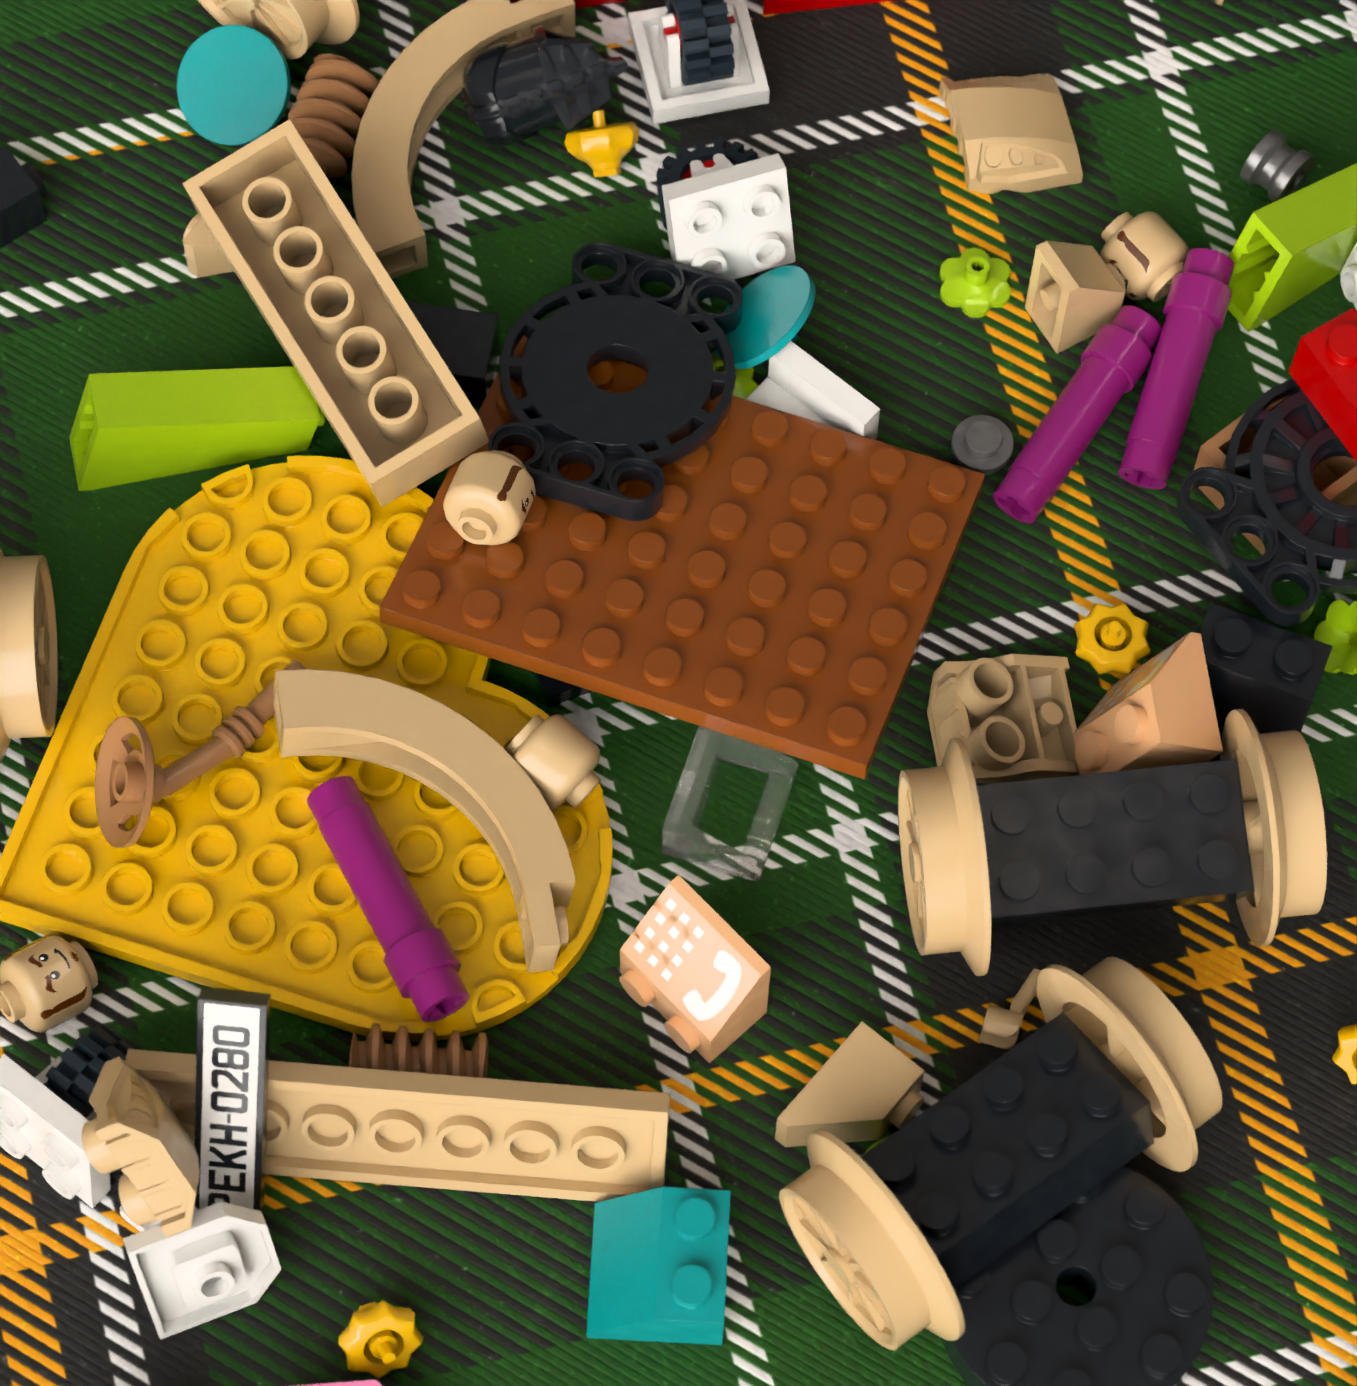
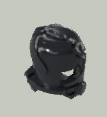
M541 25L532 28L533 35L509 44L505 42L495 44L486 48L476 58L469 60L464 68L462 77L464 88H462L463 96L461 101L464 103L467 114L481 128L485 139L489 143L507 146L538 134L539 129L562 121L567 130L579 126L594 111L611 99L610 81L613 77H617L627 70V62L623 57L603 58L589 39H575L574 37L544 30Z

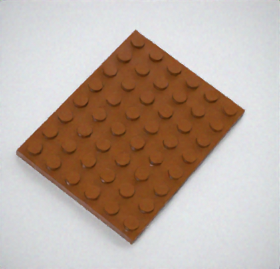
M525 335L515 348L513 357H523L528 341ZM619 360L603 361L587 370L589 379L596 387L612 393L632 391L641 386L648 375L643 368ZM499 372L478 412L488 439L495 429L504 424L513 423L501 396ZM510 378V385L516 399H521V386ZM722 394L711 400L710 414L713 413L718 405ZM733 396L728 414L712 437L696 451L671 464L659 466L665 477L664 499L661 509L653 517L642 521L625 520L536 494L519 534L508 543L492 546L478 545L466 541L453 529L445 517L443 501L460 463L468 457L466 456L451 465L379 607L380 622L865 780L983 490L985 474ZM488 443L471 454L488 451ZM519 445L508 446L502 450L514 455L522 463L531 459L534 455L530 449ZM574 462L561 467L559 473L569 480L579 481L590 477L593 471L583 463ZM630 480L621 484L619 490L630 498H642L651 494L653 488L642 480Z

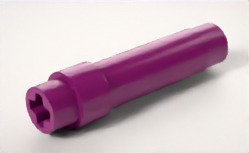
M1206 248L1189 250L1182 272L1173 277L1163 308L1165 321L1126 440V449L1118 471L1122 479L1133 485L1153 490L1165 488L1173 462L1177 458L1215 333L1222 329L1232 297V291L1228 286L1235 264L1228 256L1218 251Z
M1123 306L1111 324L1100 327L1081 355V365L1008 469L1007 475L994 492L993 499L1004 513L1017 521L1028 524L1034 523L1048 501L1059 490L1123 394L1130 392L1152 361L1151 350L1158 342L1162 330L1160 324L1150 314L1134 306Z
M339 776L322 783L310 793L307 798V804L319 825V830L385 953L383 961L401 996L408 999L411 998L424 1022H434L452 1015L468 1002L470 995L458 974L461 964L444 932L440 928H435L370 805L365 801L354 779L351 776Z

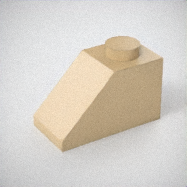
M1047 240L1037 245L1035 249L1025 309L1056 354L1095 335L1101 326L1111 324L1122 308L1126 288L1117 268L1111 263L1105 264L1093 246Z
M862 1021L779 1115L776 1123L775 1140L784 1147L807 1146L808 1136L816 1130L829 1132L844 1143L879 1140L892 1124L898 1129L906 1125L921 1107L924 1097L919 1092L925 1070Z

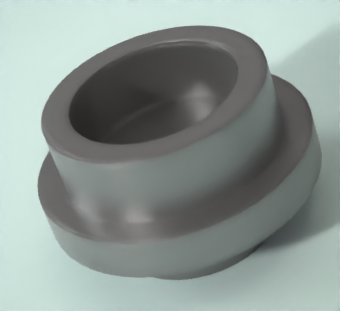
M976 415L963 420L954 430L951 442L953 456L961 467L985 475H990L1003 468L1009 462L1014 446L1013 436L1009 428L999 419L987 415Z

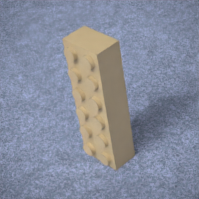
M290 119L182 183L198 214L382 507L489 443L477 412Z

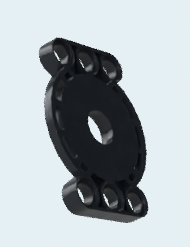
M588 243L580 247L573 255L572 285L565 286L538 300L518 318L506 336L499 360L500 391L513 423L504 424L495 429L489 438L488 451H502L508 446L513 445L524 446L530 449L534 455L531 459L523 462V465L534 480L536 494L625 520H647L656 515L663 505L665 477L659 466L671 464L696 451L717 432L730 410L736 375L734 355L725 335L734 331L740 323L743 293L740 286L733 279L724 275L610 243ZM593 265H605L611 268L615 274L607 280L598 281L588 278L583 271ZM660 281L668 284L673 291L666 296L653 297L645 294L640 288L648 282ZM716 297L727 301L731 307L723 313L715 314L704 311L698 304L706 298ZM556 310L543 322L539 321L547 313ZM525 335L528 341L523 357H513L515 348ZM715 349H717L723 362L724 372L713 371L711 354ZM624 360L637 364L648 375L638 388L624 393H612L596 387L589 379L587 370L603 361ZM510 378L521 386V399H516L510 385ZM722 394L721 400L713 413L710 414L711 400ZM576 462L589 466L593 473L585 480L574 481L563 477L559 470L566 464ZM642 480L648 483L653 488V491L646 497L630 498L624 495L619 490V487L626 481Z
M1293 378L1269 389L1246 410L1232 433L1223 470L1214 467H1200L1191 471L1184 478L1177 499V511L1182 521L1262 614L1273 623L1282 626H1295L1304 622L1312 614L1320 590L1329 593L1357 594V579L1343 578V573H1357V505H1342L1327 499L1317 490L1313 478L1315 468L1328 458L1335 456L1354 458ZM1288 395H1291L1290 397L1284 399L1272 411H1265L1271 404L1277 402L1278 400ZM1248 428H1252L1257 433L1250 452L1236 456L1240 441ZM1200 486L1215 488L1224 498L1225 505L1215 512L1201 511L1191 502L1190 493L1193 489ZM1240 533L1256 535L1263 542L1265 553L1257 559L1247 560L1241 558L1234 553L1230 540ZM1318 569L1328 571V576L1318 574ZM1281 580L1294 581L1305 591L1306 601L1297 607L1281 605L1273 597L1271 587L1274 583Z

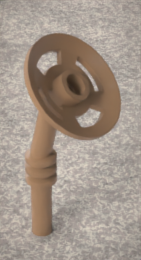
M292 660L283 670L306 668L298 661ZM274 679L245 708L237 706L232 711V716L228 715L222 721L223 726L218 725L212 730L213 739L164 769L160 764H155L151 743L143 724L135 717L121 716L115 719L107 729L102 740L95 773L96 812L100 829L107 842L116 848H128L134 845L146 826L153 803H158L162 797L171 795L230 757L240 758L245 753V748H250L255 743L254 738L259 739L265 733L263 725L274 715L272 700ZM135 734L139 737L141 750H133L128 742L132 735ZM131 815L139 816L135 828L131 831L128 830L125 824Z

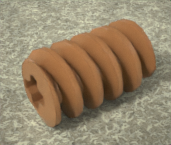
M320 54L314 57V64L310 66L306 73V83L302 84L297 93V102L290 109L288 120L290 119L325 176L335 179L343 177L348 169L345 159L351 158L354 154V139H357L362 117L379 81L374 75L342 56Z
M373 1023L365 1041H358L356 1031H354L349 1067L487 1078L489 1042L486 1033L479 1032L471 1050H464L460 1031L452 1030L445 1047L438 1048L433 1028H426L418 1046H411L407 1027L399 1026L391 1044L384 1042L380 1024Z

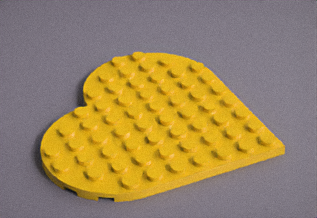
M288 456L287 463L271 464L250 469L249 464H246L202 483V491L182 503L174 511L171 508L167 509L148 529L134 549L122 573L1 854L0 921L43 935L60 936L67 942L74 940L84 948L210 988L271 994L270 1007L351 1033L356 1031V1034L367 1036L373 1023L380 1024L384 1040L392 1041L399 1026L407 1027L410 1042H419L426 1028H433L436 1041L449 1039L452 1030H459L461 1036L477 1033L503 1023L525 1011L546 996L566 977L579 961L591 942L604 913L612 876V830L600 783L576 809L565 801L557 809L551 811L567 845L576 882L569 907H564L568 921V944L560 946L554 970L527 973L518 916L510 885L491 846L476 826L442 795L418 780L394 769L368 761L337 756L313 755L281 758L275 714L263 725L265 733L259 739L254 738L255 743L250 748H245V753L240 758L230 757L171 795L162 797L158 803H153L146 826L134 845L128 848H116L111 846L103 836L96 812L95 773L102 740L107 729L115 719L121 716L135 717L143 724L151 743L155 764H160L164 769L213 739L212 730L218 725L223 726L222 721L228 715L232 716V711L237 706L245 708L275 678V670H283L292 660L298 661L306 669L348 672L378 678L410 688L441 702L469 719L496 740L504 749L534 716L538 714L544 720L550 717L527 699L506 688L487 682L486 678L491 658L380 622L379 607L434 500L428 494L415 487L382 507L353 460L328 456ZM135 734L132 735L128 742L133 750H141L139 737ZM339 776H351L354 779L362 796L375 814L435 928L442 929L461 964L458 974L470 998L461 1009L444 1019L434 1022L422 1021L411 998L408 999L401 996L383 961L385 953L319 830V825L307 804V798L315 788L330 779ZM131 815L125 827L130 831L135 828L139 816Z

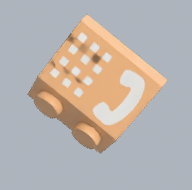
M1188 633L1112 685L1073 734L1075 760L1078 765L1079 775L1208 762L1223 752L1200 633Z
M678 875L667 885L620 948V973L622 975L619 977V981L628 995L642 1007L651 1004L667 1020L664 1023V1027L681 1049L687 1053H691L696 1049L710 1063L767 1013L771 967Z

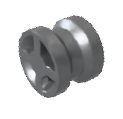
M1275 129L1266 134L1253 149L1241 170L1240 178L1250 186L1259 184L1268 190L1269 199L1275 202L1296 192L1300 188L1314 165L1315 157L1305 149L1295 151L1287 145L1286 136Z

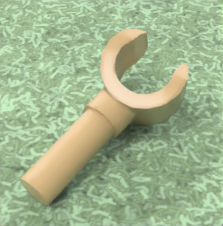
M1035 968L1031 971L1014 999H1012L1009 1010L989 1004L979 1038L981 1043L1002 1049L1014 1047L1023 1017L1028 1010L1027 1007L1037 993V976L1041 970Z

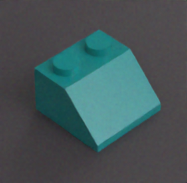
M659 1187L595 1203L587 1338L722 1345L731 1190Z

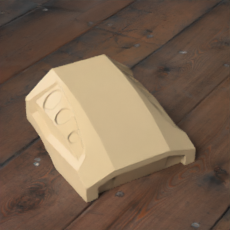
M1033 74L1022 77L996 76L961 81L941 78L939 92L942 101H945L946 110H949L951 115L950 128L958 139V153L963 156L965 163L964 177L968 191L975 190L984 194H994L1002 190L1028 193L1082 183L1083 172L1076 141L1062 95L1053 76L1045 74Z
M1009 654L994 658H979L973 661H945L933 672L927 708L937 767L941 766L949 741L952 738H961L968 751L976 783H1007L1079 775L1073 734L1077 727L1065 674L1070 669L1068 658Z
M121 1057L106 1061L88 1100L97 1113V1118L87 1121L82 1128V1144L88 1160L97 1171L103 1174H108L121 1168L124 1174L120 1177L118 1184L119 1198L125 1213L133 1223L138 1226H144L155 1221H161L160 1228L167 1237L191 1229L199 1181V1158L193 1141L158 1090Z

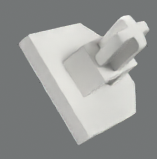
M222 1201L202 1209H197L194 1206L191 1229L167 1237L160 1228L161 1221L138 1226L129 1219L122 1205L119 1207L122 1218L140 1231L122 1240L160 1340L257 1303L281 1271V1266L261 1211Z

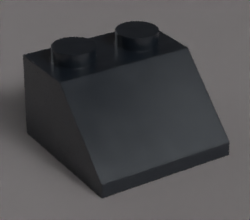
M1211 602L1200 634L1221 740L1227 715L1230 711L1242 709L1247 712L1260 734L1297 730L1301 733L1333 646ZM1220 754L1211 760L1220 761Z

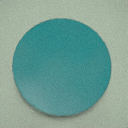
M226 25L204 33L189 47L179 67L177 97L185 119L198 134L218 144L229 146L246 145L269 132L281 120L290 98V72L283 53L268 36L246 26Z
M792 265L774 268L760 275L742 289L743 302L740 323L734 331L725 335L734 355L735 369H746L756 366L774 356L790 341L794 343L799 338L797 333L806 322L812 310L816 293L813 279L802 268ZM730 304L727 306V308L725 309V311H727V310L730 309V307H731ZM715 349V355L721 360L717 349Z

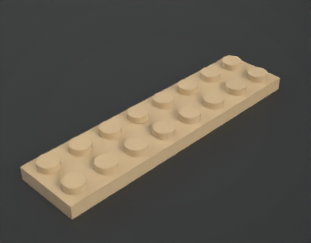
M128 1049L125 1062L158 1090L194 1143L196 1054ZM269 1060L265 1174L601 1202L664 1187L670 1093Z

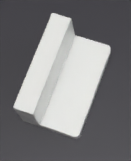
M792 341L769 358L768 377L745 399L874 440L877 438L880 408Z

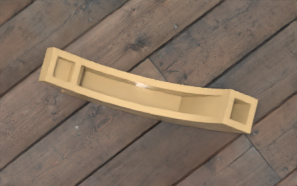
M469 0L449 11L421 32L400 53L385 72L370 98L360 123L353 155L352 191L355 222L391 279L428 266L426 234L420 224L411 196L412 178L417 157L425 137L438 116L464 88L462 77L465 66L469 60L476 58L490 46L502 42L509 44L533 35L532 28L541 25L544 30L575 37L574 0H521L513 4L509 0Z
M315 669L275 670L272 700L281 758L323 755L368 761L394 769L414 778L442 795L476 826L491 846L504 870L517 911L527 973L554 970L559 948L562 945H567L569 940L568 921L564 907H569L576 878L567 845L553 813L539 789L516 760L496 740L469 719L441 702L410 688L374 677L341 671Z

